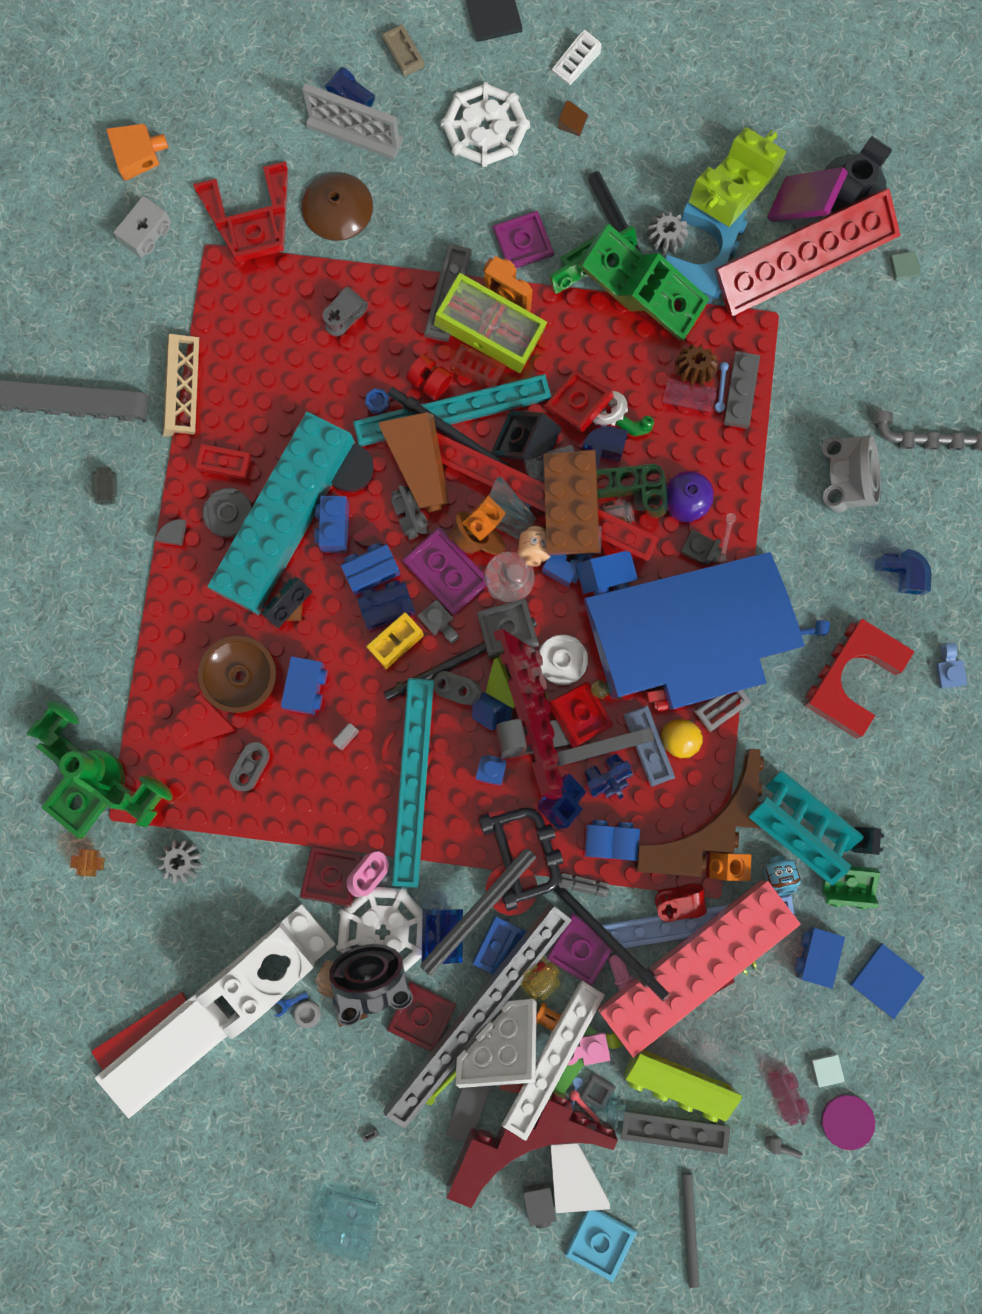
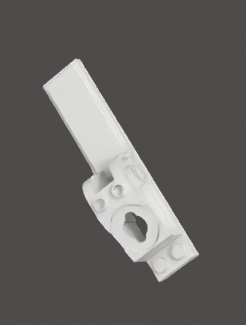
M302 903L95 1077V1080L123 1113L130 1118L227 1036L230 1039L236 1037L266 1013L299 980L314 968L315 961L336 943ZM270 954L287 956L290 959V965L286 972L277 980H262L258 977L257 971L266 956ZM221 995L236 1011L231 1016L217 1000Z

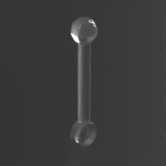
M729 513L725 518L727 526L722 551L717 559L719 563H725L727 560L725 554L732 524L736 521V515L733 513Z

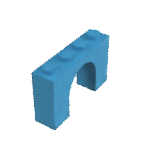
M689 197L681 221H687L688 225L710 233L718 244L719 255L706 264H692L670 255L666 256V260L709 298L707 304H711L713 298L718 299L721 293L714 269L727 263L730 255L735 256L740 243L736 241V237L738 234L743 235L748 222L744 220L747 210L745 209L736 221L728 227L690 204Z

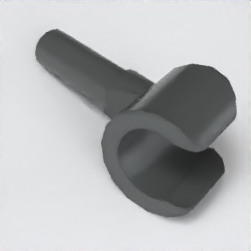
M766 1136L765 1147L771 1153L776 1155L782 1153L801 1159L802 1152L781 1146V1137L773 1136L771 1138V1136Z

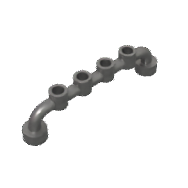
M878 411L873 413V424L878 425L882 438L888 442L900 443V449H914L915 443L924 444L925 450L940 449V444H949V450H964L965 445H973L974 451H982V434L893 433L888 428V425L893 423V412Z

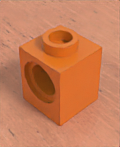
M488 495L470 512L463 521V524L481 541L499 524L506 512Z
M710 852L709 878L726 881H751V854Z

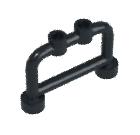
M529 807L519 808L490 817L489 813L478 815L483 835L491 833L495 835L505 870L513 862V858L502 824L522 818H531L535 824L536 833L543 849L544 859L550 872L548 882L522 890L518 878L502 896L506 911L517 909L516 903L555 890L561 878L558 865L563 864V858L559 848L553 850L551 840L555 839L552 824L546 825L542 815L537 810Z

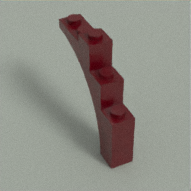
M554 1091L526 1141L501 1126L496 1138L486 1130L480 1129L477 1131L471 1128L446 1185V1198L472 1208L486 1184L512 1160L538 1148L552 1144L572 1142L594 1144L614 1150L618 1142L615 1130L604 1121L597 1123L590 1120L586 1114L580 1111H574L573 1113L568 1096L559 1091Z

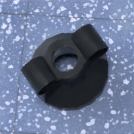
M871 136L859 154H847L835 158L826 166L825 170L844 167L848 172L831 208L832 212L852 205V203L886 188V179L881 168L893 149L874 136ZM852 172L862 175L865 180L856 178Z
M379 944L357 946L344 952L334 960L329 969V981L334 995L332 1004L339 1023L344 1026H351L357 1023L361 1018V1014L379 1013L390 1005L394 1009H404L413 1000V995L406 981L402 956L396 949Z

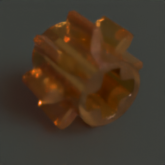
M79 849L78 856L71 855L70 868L77 869V876L96 877L97 870H104L105 858L98 857L99 850Z

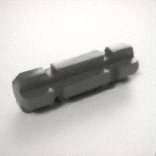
M564 872L560 874L561 878L558 884L560 888L569 889V887H572L574 891L591 895L594 892L596 896L606 897L609 892V883L598 881L597 883L595 879L578 875L572 877V874Z

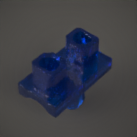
M614 754L605 760L610 769L606 773L601 774L597 766H592L585 770L588 789L593 798L601 793H604L606 798L614 794L619 800L624 798L621 790L629 786L626 779L633 776L632 766L628 760L624 762L618 754Z

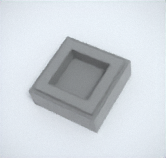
M348 723L333 740V743L343 750L359 733V730L351 723Z

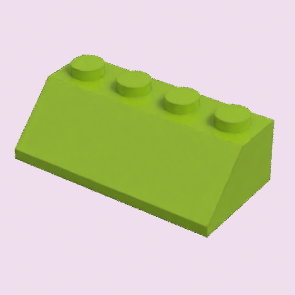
M644 1049L635 1057L630 1056L623 1075L625 1080L628 1081L627 1085L638 1091H643V1088L653 1091L652 1096L667 1102L668 1098L678 1102V1107L692 1112L693 1108L703 1112L702 1116L713 1122H717L718 1119L727 1121L742 1098V1095L733 1086Z

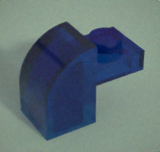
M610 426L599 427L585 438L582 451L595 450L597 469L600 457L620 462L628 431Z
M907 549L901 553V558H899L898 554L887 553L875 561V571L899 573L898 593L925 595L931 591V567L926 558L919 552Z
M566 774L562 777V798L552 800L543 796L538 804L539 811L556 829L568 828L583 810L578 802L586 794V791L571 774Z

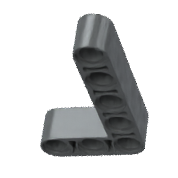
M521 719L497 724L496 735L501 759L533 753L526 744L525 736L528 735L527 728L522 726ZM557 720L550 721L555 732L553 738L554 748L571 745Z

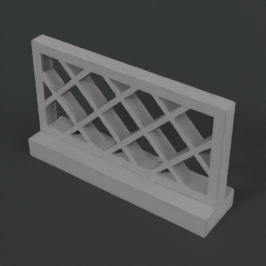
M304 84L302 91L309 115L306 122L308 129L395 160L403 142V136L398 134L397 118L395 116L309 84Z

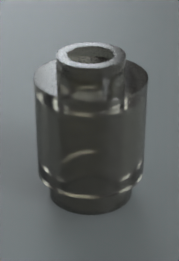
M97 467L96 471L91 472V492L95 504H115V498L118 497L117 473L112 471L110 467Z

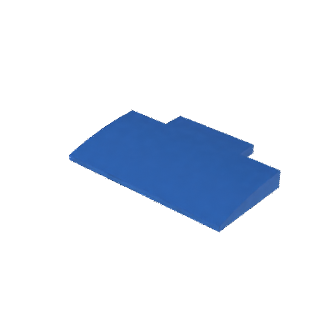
M771 552L584 599L612 699L663 685L669 709L683 707L766 684L760 662L761 658L805 646L792 604Z

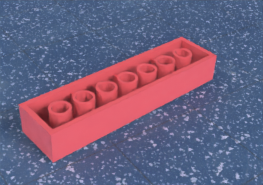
M760 880L649 967L657 976L656 980L670 993L666 1001L663 1002L649 987L645 988L638 981L637 977L598 1007L597 1011L628 1053L635 1057L801 924L768 881Z

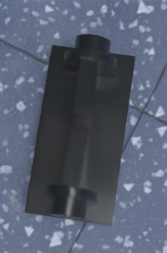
M296 576L293 579L290 578L279 591L282 596L280 598L274 596L263 607L264 610L261 614L279 629L313 591L300 578Z

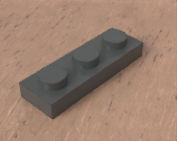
M735 352L723 425L748 429L760 355Z

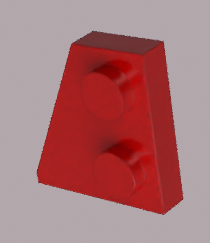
M199 694L162 731L179 748L184 749L196 743L213 739L216 736L231 733L235 728Z

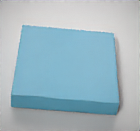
M601 1210L585 1211L565 1252V1256L613 1282L637 1234V1230Z

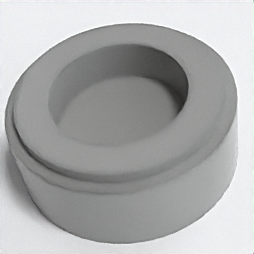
M309 1000L301 1002L294 1011V1019L302 1028L315 1026L321 1017L320 1007L315 1002Z

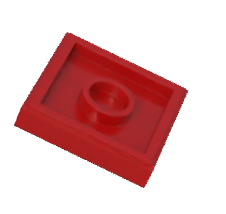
M575 370L544 407L546 411L583 433L612 400L614 394L611 390Z
M588 681L549 702L551 712L573 748L614 725Z

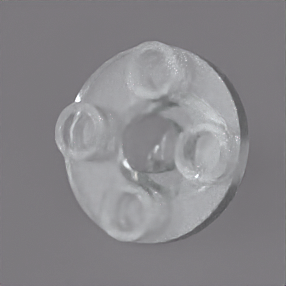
M503 552L489 561L485 569L484 579L489 594L493 598L510 603L525 598L531 592L535 576L532 566L527 565L525 560L519 557L518 553Z

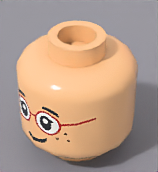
M528 527L527 530L520 534L518 555L521 559L525 560L527 565L539 566L541 562H546L550 558L547 554L546 529L542 527Z

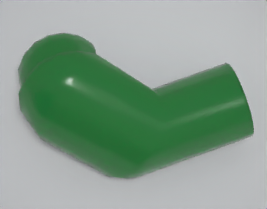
M623 415V420H618L615 425L631 436H640L652 431L654 420L650 416H644L641 420L633 422Z

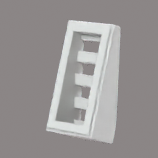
M583 30L553 67L552 72L570 86L600 54L601 43L586 30ZM579 51V52H580L581 54H583L585 57H584V58L581 57V56H580L578 53H576V52ZM571 58L572 60H574L578 64V66L572 63L569 59ZM565 65L572 71V74L568 73L562 67Z

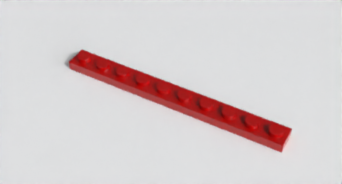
M437 432L443 464L546 512L544 482ZM598 508L599 538L649 561L660 537Z

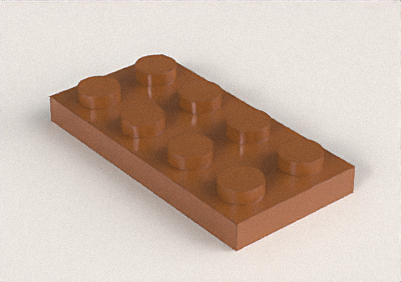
M595 450L544 454L546 544L548 556L600 552Z

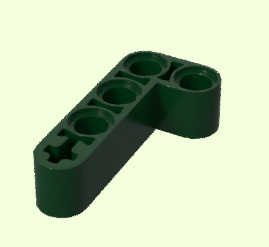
M657 464L597 470V483L602 479L609 480V484L605 488H597L598 499L642 494L643 505L649 516L658 518L666 513L668 508L666 478L663 469ZM652 474L660 475V479L656 483H649L647 479ZM626 477H633L635 479L633 484L629 486L622 485V481ZM653 499H660L662 501L661 506L655 509L650 508L649 503Z

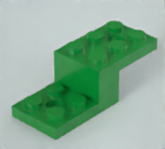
M609 223L602 226L578 264L580 269L629 311H646L678 340L686 338L709 301V298L662 255L659 253L643 255ZM610 253L615 258L613 267H609L607 264V256ZM676 298H679L681 301V308L678 312L674 309Z

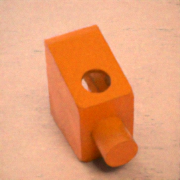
M145 124L106 129L118 170L124 181L160 165L156 152L169 148L165 134L151 137Z

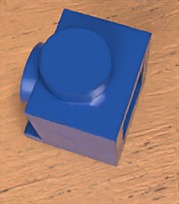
M482 755L476 780L501 786L507 761L494 756Z

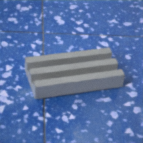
M743 690L737 691V694L706 716L703 714V711L725 695L712 698L694 711L696 716L700 718L701 723L706 726L708 732L714 730L751 703ZM741 697L742 703L713 724L709 722L712 717Z

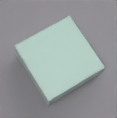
M837 1054L811 1059L816 1083L819 1088L845 1082Z

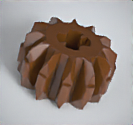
M693 344L688 349L683 347L675 361L676 375L681 376V382L689 381L690 386L697 383L700 387L705 382L710 383L718 369V364L716 363L717 355L711 354V348L705 350L702 344L698 348Z

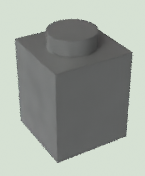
M549 1182L524 1186L523 1193L529 1226H535L538 1229L551 1226V1222H556Z

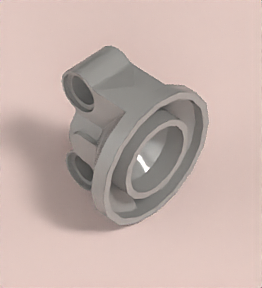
M869 435L845 439L832 436L826 439L823 443L822 451L830 461L831 485L823 492V501L835 513L844 512L849 508L878 506L881 495L879 453L874 436ZM835 447H841L838 454L831 455V451ZM835 495H842V499L838 503H831Z

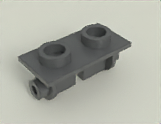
M400 485V490L391 493V502L397 515L406 513L405 517L399 519L404 536H408V539L411 540L418 537L417 533L429 534L426 527L428 525L427 519L420 511L410 488Z

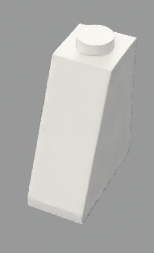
M572 1142L550 1145L556 1213L610 1209L608 1197L580 1144Z

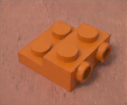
M497 256L493 259L489 258L483 268L485 272L483 280L485 287L530 312L533 290L530 285L522 279H516L517 268H515L511 261L505 258L500 259Z

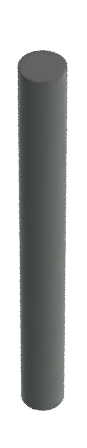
M682 1173L688 1285L690 1288H698L699 1271L693 1173Z

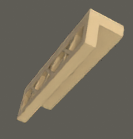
M169 334L163 436L173 437L174 432L195 434L199 337ZM179 342L193 344V352L185 357L178 350ZM184 364L192 371V376L186 381L177 373V370ZM182 388H185L191 395V400L184 405L176 397V393ZM183 411L190 418V427L175 425V417Z

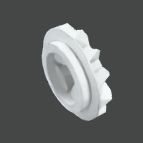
M612 391L614 397L608 403L612 412L607 414L604 408L593 420L595 425L600 424L605 428L608 424L615 426L616 421L623 420V415L628 412L627 401L621 393Z

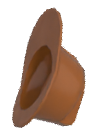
M463 511L457 513L456 525L449 533L448 538L462 551L471 554L484 550L498 555L504 552L506 548L505 542L496 530L493 529L480 541L463 524L469 513Z

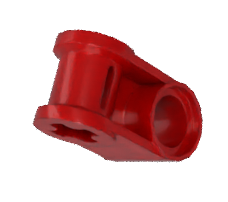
M693 883L682 887L663 889L655 896L657 913L659 918L665 922L699 918L707 913L704 889L700 884Z

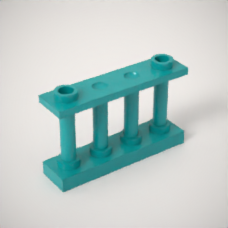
M781 770L766 785V788L773 793L771 800L766 797L751 812L749 818L828 883L834 885L849 872L851 867L842 858L844 851L847 853L864 836ZM782 801L794 810L792 816L779 807ZM802 818L815 827L812 833L800 824ZM823 834L835 843L833 850L821 841Z

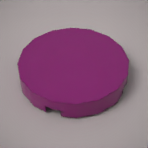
M838 1095L828 1101L822 1111L821 1126L824 1134L832 1144L841 1149L856 1150L862 1148L871 1140L875 1132L876 1120L872 1109L864 1100L855 1095Z

